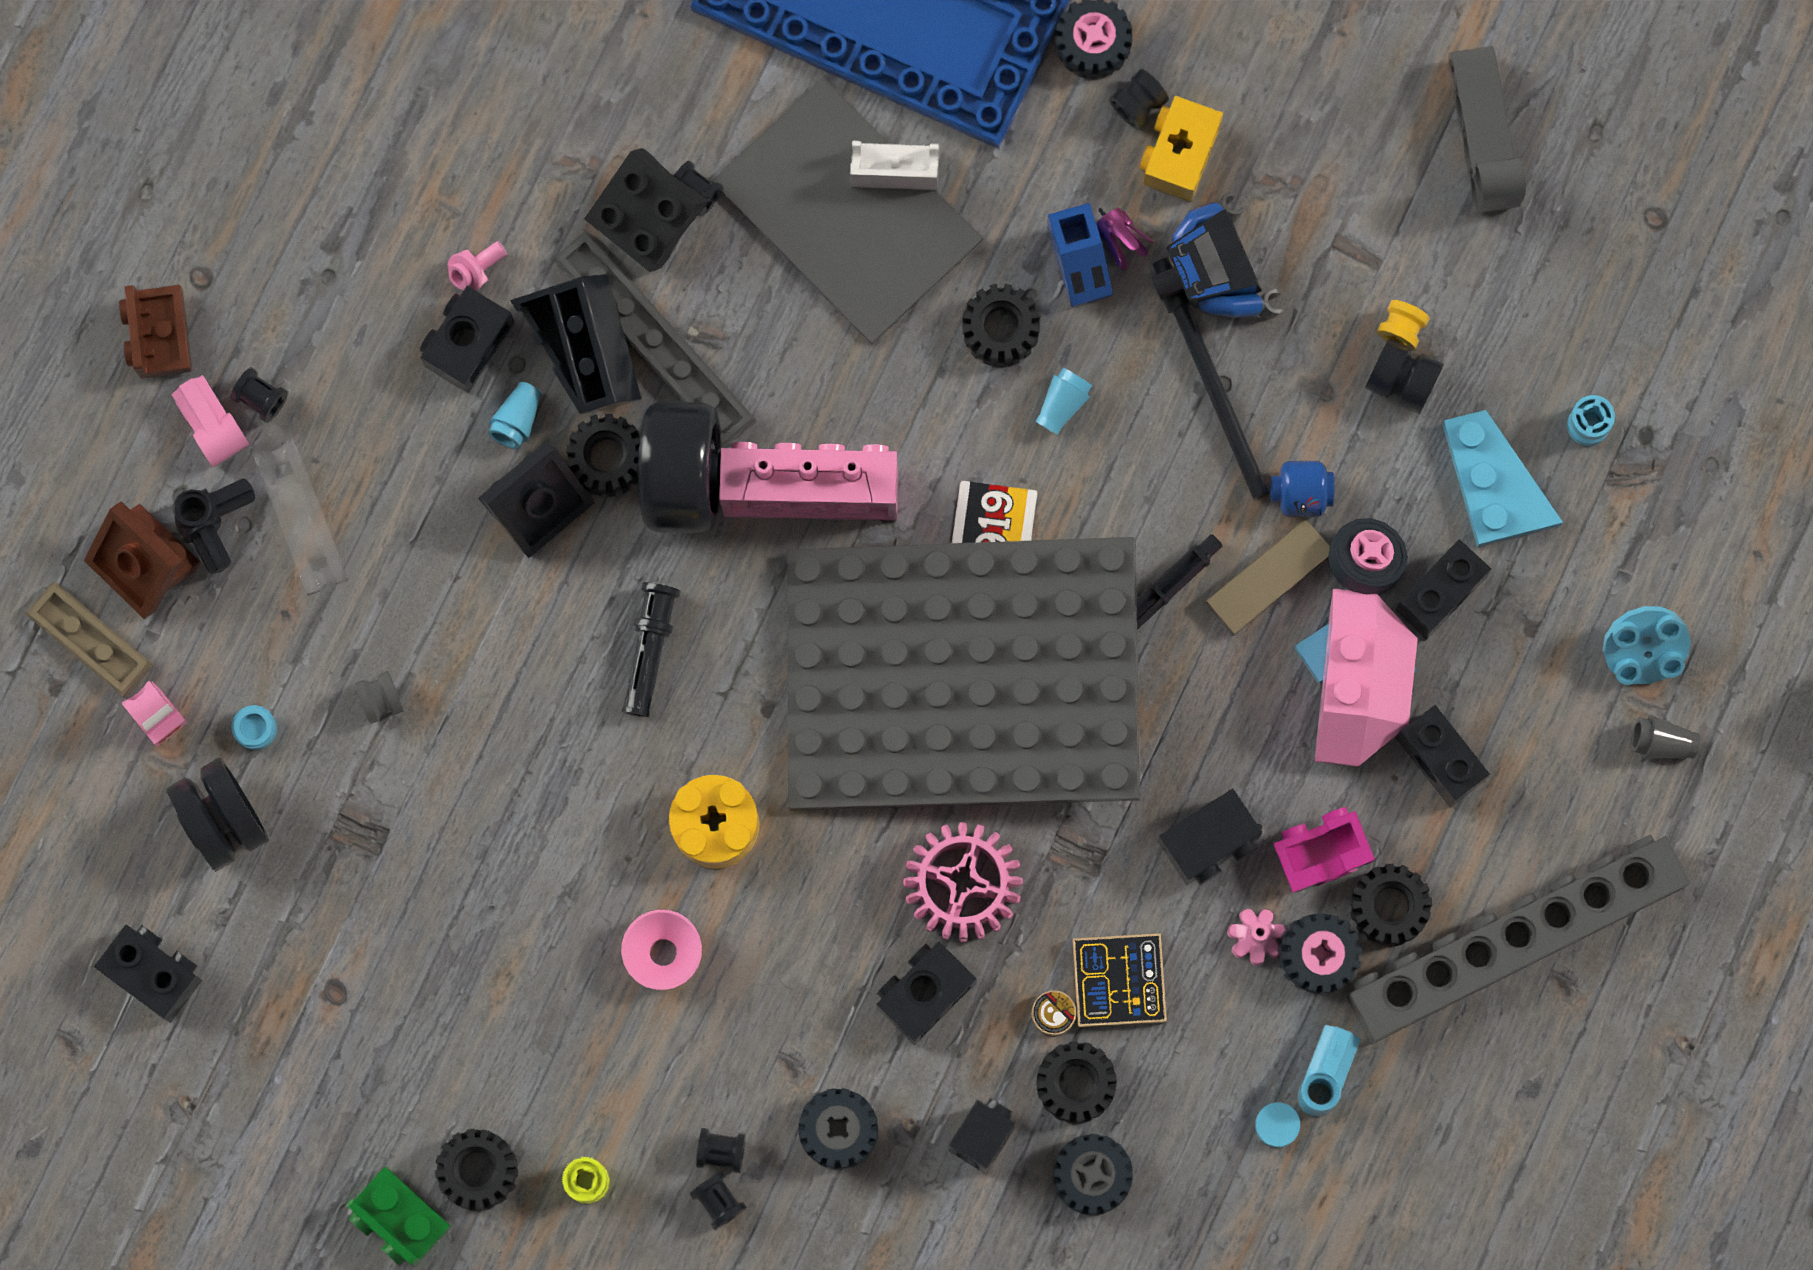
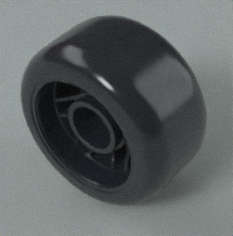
M657 402L648 407L645 412L639 443L638 491L643 523L654 532L697 534L707 532L715 525L720 505L722 437L718 413L713 406L707 403Z

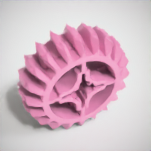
M965 822L959 823V836L952 837L949 826L944 825L941 827L943 841L938 842L935 835L928 833L926 840L931 849L927 851L919 845L914 847L913 852L922 859V862L907 861L906 869L918 875L917 877L905 878L903 884L907 888H917L918 892L908 895L906 901L908 905L922 903L923 906L914 913L916 920H921L928 914L932 916L926 926V930L930 933L941 923L945 925L942 931V938L945 940H949L951 937L952 928L960 929V942H967V929L974 928L978 940H982L985 938L983 924L988 923L994 932H998L1001 926L995 916L999 914L1008 920L1012 918L1013 912L1004 905L1005 901L1012 904H1019L1020 902L1018 894L1008 891L1009 888H1017L1023 885L1021 877L1009 876L1008 874L1018 870L1020 863L1018 860L1004 862L1003 859L1011 854L1012 847L1008 844L997 851L994 847L1000 839L998 833L994 832L985 842L981 840L984 834V826L977 825L974 837L966 836L967 825ZM958 848H967L963 859L957 866L951 868L932 866L934 861L945 852ZM980 852L987 856L995 865L1000 877V887L990 884V881L981 878L977 874L976 865ZM971 862L969 867L970 882L976 884V886L972 890H969L967 887V892L961 893L959 901L955 903L957 899L956 883L950 879L954 875L960 878L959 873L965 872L967 864ZM926 878L937 881V884L946 887L950 892L951 896L946 913L940 910L929 897L926 889ZM980 897L986 899L988 897L995 899L983 912L970 917H959L964 904L970 898Z

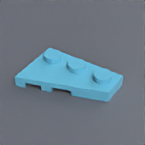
M1486 410L1443 421L1442 425L1477 547L1559 527L1563 524L1552 505Z

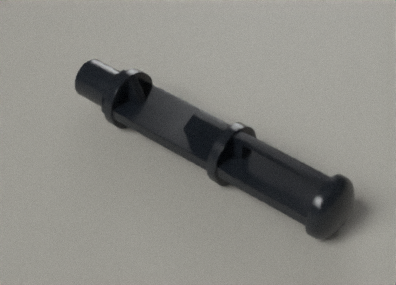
M1210 534L1201 544L1192 545L1185 555L1153 584L1151 583L1148 589L1137 598V630L1164 605L1166 606L1169 600L1204 567L1210 565V558L1223 547L1213 534Z

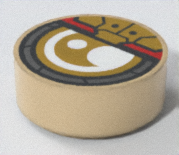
M1047 991L1041 994L1033 1004V1023L1040 1032L1046 1035H1062L1070 1030L1075 1022V1004L1067 994L1061 991Z

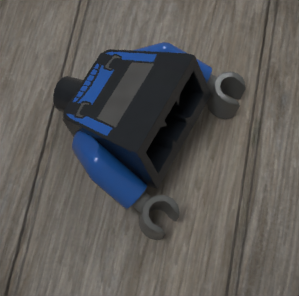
M1227 192L1218 203L1213 202L1188 212L1172 235V243L1167 247L1174 267L1151 277L1160 299L1164 300L1185 291L1193 308H1200L1206 314L1234 318L1259 315L1263 319L1270 320L1282 313L1284 308L1274 309L1268 303L1269 299H1274L1280 295L1277 289H1270L1261 296L1257 295L1262 289L1233 224L1241 216L1244 208L1235 211L1227 207L1234 199V193Z

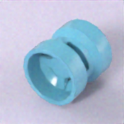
M1589 395L1581 398L1576 402L1567 419L1569 436L1574 442L1582 446L1591 447L1605 440L1615 423L1613 406L1607 399L1598 395Z

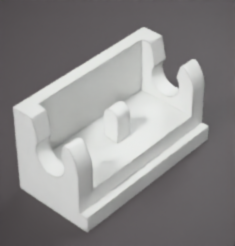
M852 141L851 186L937 190L939 144L918 146L863 144L861 141Z

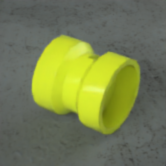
M581 1157L574 1159L567 1165L563 1172L562 1183L564 1190L571 1198L583 1204H592L605 1197L609 1190L610 1178L608 1171L600 1162L593 1158Z

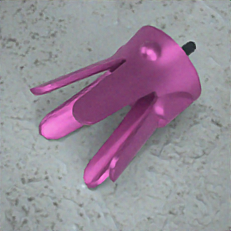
M1102 208L1098 209L1103 216L1096 223L1100 238L1106 241L1118 267L1125 271L1128 268V263L1116 237L1130 250L1136 251L1140 256L1148 255L1147 248L1131 229L1151 243L1155 241L1133 226L1132 220L1125 211H1122L1121 208H1115L1106 214Z

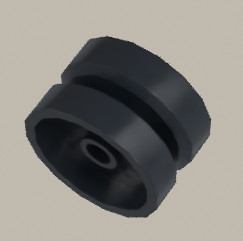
M220 757L203 766L200 770L201 781L209 796L205 797L195 782L186 777L166 788L167 794L177 812V818L185 833L215 872L235 861V849L227 835L228 832L232 833L242 848L250 852L269 841V837L254 808L232 772Z

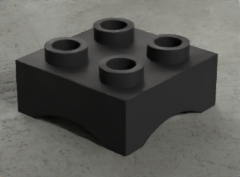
M644 148L630 151L584 220L646 270L652 272L664 266L679 239L701 213L709 200L678 180L653 155Z

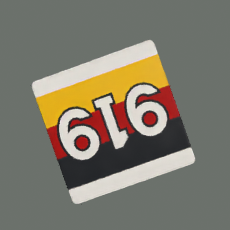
M961 481L952 543L1031 541L1037 491Z

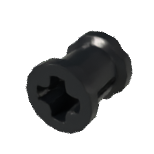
M690 160L682 164L673 175L709 200L699 214L700 217L708 213L724 189V186L719 182L713 184L697 172L695 164Z
M250 367L234 385L230 398L236 403L243 402L260 413L262 421L269 423L285 404L288 391L283 387L276 389L258 377L257 371Z
M701 1128L696 1167L703 1168L705 1164L729 1167L732 1168L734 1173H741L746 1134L739 1133L737 1137L710 1134L709 1129Z
M722 1171L716 1173L689 1193L693 1200L699 1199L713 1219L711 1226L715 1231L747 1209L744 1202L738 1203L724 1183L725 1175Z

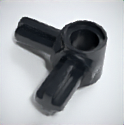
M242 478L212 493H209L206 488L202 490H187L179 494L174 501L173 513L176 529L183 536L186 543H193L210 574L220 573L231 565V559L217 531L220 529V524H222L221 516L255 501V492L247 479ZM192 508L200 509L205 513L203 518L194 522L188 521L182 516L187 510Z

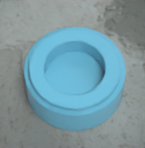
M250 705L242 708L234 716L232 733L242 747L253 751L262 750L274 741L277 735V723L274 716L267 709L258 705Z
M1275 1102L1266 1105L1259 1112L1255 1121V1130L1258 1138L1264 1144L1273 1148H1282L1291 1144L1298 1136L1300 1119L1297 1112L1291 1106Z

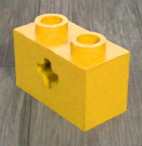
M1174 96L1170 108L1162 106L1154 127L1155 131L1161 133L1155 147L1147 145L1139 169L1146 171L1143 185L1192 202L1221 127L1223 112L1178 96ZM1179 140L1186 143L1180 155L1173 153V147L1177 145Z

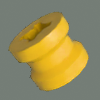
M1391 300L1387 309L1389 316L1385 322L1380 323L1376 333L1385 341L1391 338L1406 345L1410 351H1415L1419 343L1417 335L1420 329L1426 328L1430 317L1424 311L1409 303Z

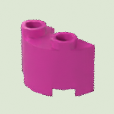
M1346 807L1339 808L1323 815L1324 824L1308 830L1304 823L1281 832L1283 840L1273 844L1293 893L1301 892L1316 884L1320 886L1357 871V868L1374 862V856L1356 811L1348 813Z

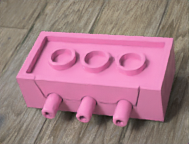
M734 442L731 444V448H721L719 500L724 517L897 521V452L889 451L888 446L878 444L864 445L862 451H845V446L841 444L819 445V450H801V445L796 443L775 444V449H757L756 443Z

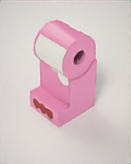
M148 681L137 694L121 703L156 747L188 723L153 681Z

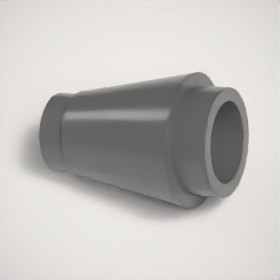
M1652 715L1647 719H1637L1631 737L1632 751L1640 753L1642 758L1694 759L1700 745L1699 733L1691 732L1688 729Z

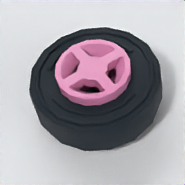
M1372 518L1355 519L1342 526L1331 541L1328 559L1332 573L1344 587L1353 592L1380 595L1392 589L1405 573L1408 555L1405 543L1396 530L1385 522ZM1367 559L1372 560L1371 563H1368V562H1365V561H1366Z

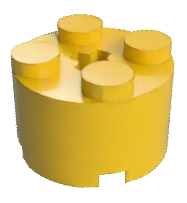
M706 775L690 781L678 790L669 812L670 830L677 847L689 860L704 868L723 869L737 864L750 852L758 839L760 821L752 796L740 782L726 776ZM711 813H718L721 819H726V822L719 823V830L715 832L710 830L708 824H703L704 821L710 820Z

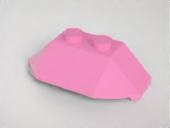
M1342 589L1332 590L1314 762L1359 767L1409 725L1418 638L1377 594H1362Z

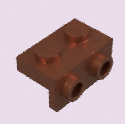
M134 285L125 286L126 299L119 300V310L122 324L129 325L130 341H124V354L127 366H133L141 379L192 372L183 288L181 285L137 290Z

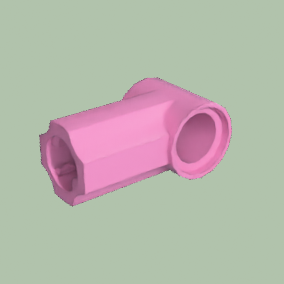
M203 375L186 381L171 394L184 418L194 430L193 437L212 467L217 466L250 446L231 413H226Z

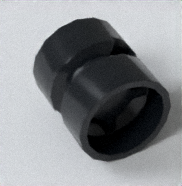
M1389 338L1375 364L1365 389L1382 397H1389L1395 393L1397 394L1398 405L1420 415L1444 363L1425 354H1421L1414 359L1411 357V351L1406 345Z

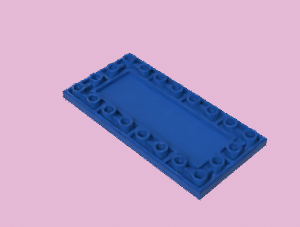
M693 0L690 9L701 16L1000 149L1053 39L1060 16L1066 11L1071 0Z

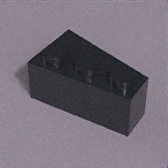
M608 274L578 277L510 300L517 312L522 311L534 332L531 335L536 344L544 347L555 366L552 370L579 414L606 411L642 399Z

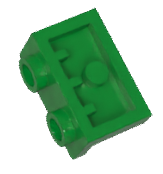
M385 1166L355 1199L351 1198L346 1204L354 1212L348 1219L367 1236L373 1231L376 1232L386 1242L381 1249L399 1266H402L407 1261L416 1267L452 1227Z

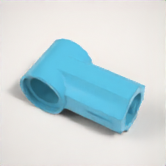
M1324 1026L1303 1083L1298 1090L1297 1099L1303 1112L1310 1116L1321 1117L1333 1110L1340 1099L1343 1085L1361 1038L1339 1027ZM1312 1084H1322L1327 1087L1331 1095L1330 1102L1323 1105L1312 1102L1308 1096V1087Z

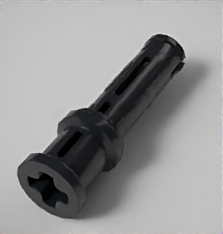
M643 582L641 590L645 594L640 618H636L634 621L635 631L639 633L622 712L639 717H650L651 701L658 675L664 638L669 637L673 631L670 619L674 599L679 598L681 590L667 585Z

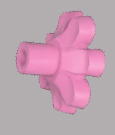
M1251 909L1242 910L1239 914L1242 924H1232L1227 930L1230 938L1238 939V942L1232 947L1233 955L1237 958H1242L1249 953L1250 963L1254 966H1261L1264 963L1266 953L1273 959L1278 958L1280 953H1277L1279 944L1276 942V939H1281L1282 934L1286 931L1285 927L1282 924L1273 925L1271 923L1274 915L1269 910L1263 909L1258 917H1256ZM1256 931L1261 932L1262 936H1258Z

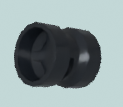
M1140 69L1131 77V84L1126 89H1118L1109 98V101L1126 123L1135 129H1139L1148 121V114L1151 112V109H1161L1169 101V96L1150 73Z

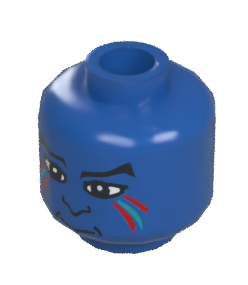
M1286 461L1280 469V475L1271 476V502H1279L1280 510L1286 517H1321L1326 507L1333 506L1335 490L1334 473L1327 472L1325 465L1320 461Z

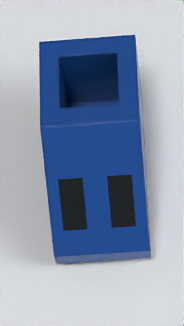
M1090 203L1048 214L1047 229L1071 308L1112 297L1113 291L1104 250Z

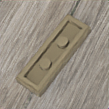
M1305 519L1206 601V605L1229 632L1235 636L1328 559L1330 546L1308 520Z
M55 581L50 584L25 613L124 698L129 695L154 666Z

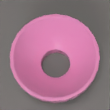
M654 910L639 916L630 924L624 934L621 955L624 966L636 982L653 990H670L683 985L695 974L702 958V943L695 926L686 917L670 910ZM660 940L672 942L677 950L674 961L666 966L657 965L650 956L652 946Z

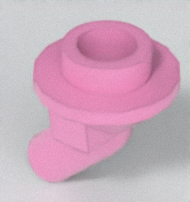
M497 241L476 256H473L468 249L454 254L448 260L449 278L458 289L464 291L466 286H469L478 291L488 280L484 271L507 256V252L502 244Z

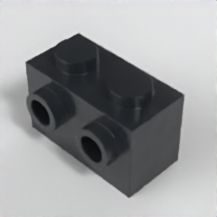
M1232 788L1161 834L1158 838V843L1185 884L1189 885L1196 880L1201 886L1221 873L1222 870L1218 865L1231 856L1238 862L1254 852L1259 847L1255 841L1261 837L1262 831Z
M125 924L93 967L161 1018L171 1023L203 981L193 974L197 965L177 950L170 957L158 948L163 940L142 924L137 931Z

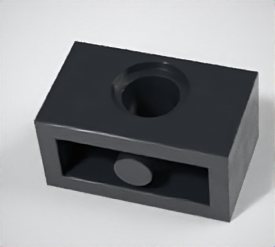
M466 286L461 295L456 293L449 300L443 312L446 319L438 331L432 329L425 337L420 347V351L423 352L420 358L425 368L469 394L515 322L510 311ZM470 329L475 332V338L469 345L458 346L453 343V338L458 331Z
M1459 539L1399 601L1395 611L1427 640L1487 578L1491 568Z
M1436 705L1402 729L1396 738L1450 808L1484 783L1490 775Z
M939 941L932 949L927 944L922 946L908 961L913 968L901 980L894 975L877 992V995L881 998L876 1004L877 1009L914 1045L977 983V978ZM920 979L932 981L937 989L935 996L927 1002L917 1001L911 995L912 985Z
M991 1098L988 1099L986 1104L976 1100L948 1145L949 1152L987 1175L1015 1130V1122L1010 1120L1012 1111Z

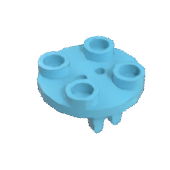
M1643 606L1626 612L1613 622L1605 634L1602 650L1608 668L1615 674L1616 679L1624 685L1651 684L1666 678H1675L1683 672L1685 668L1684 661L1689 654L1691 639L1685 622L1675 612L1661 606Z

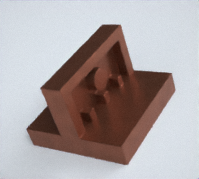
M122 501L110 508L83 560L143 619L155 613L166 592L195 573L200 564V561L140 503L129 509Z

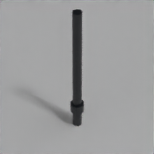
M1168 257L1152 264L1156 274L1173 268ZM1185 291L1164 299L1163 301L1168 313H1173L1253 500L1268 495V488L1189 307L1191 304Z

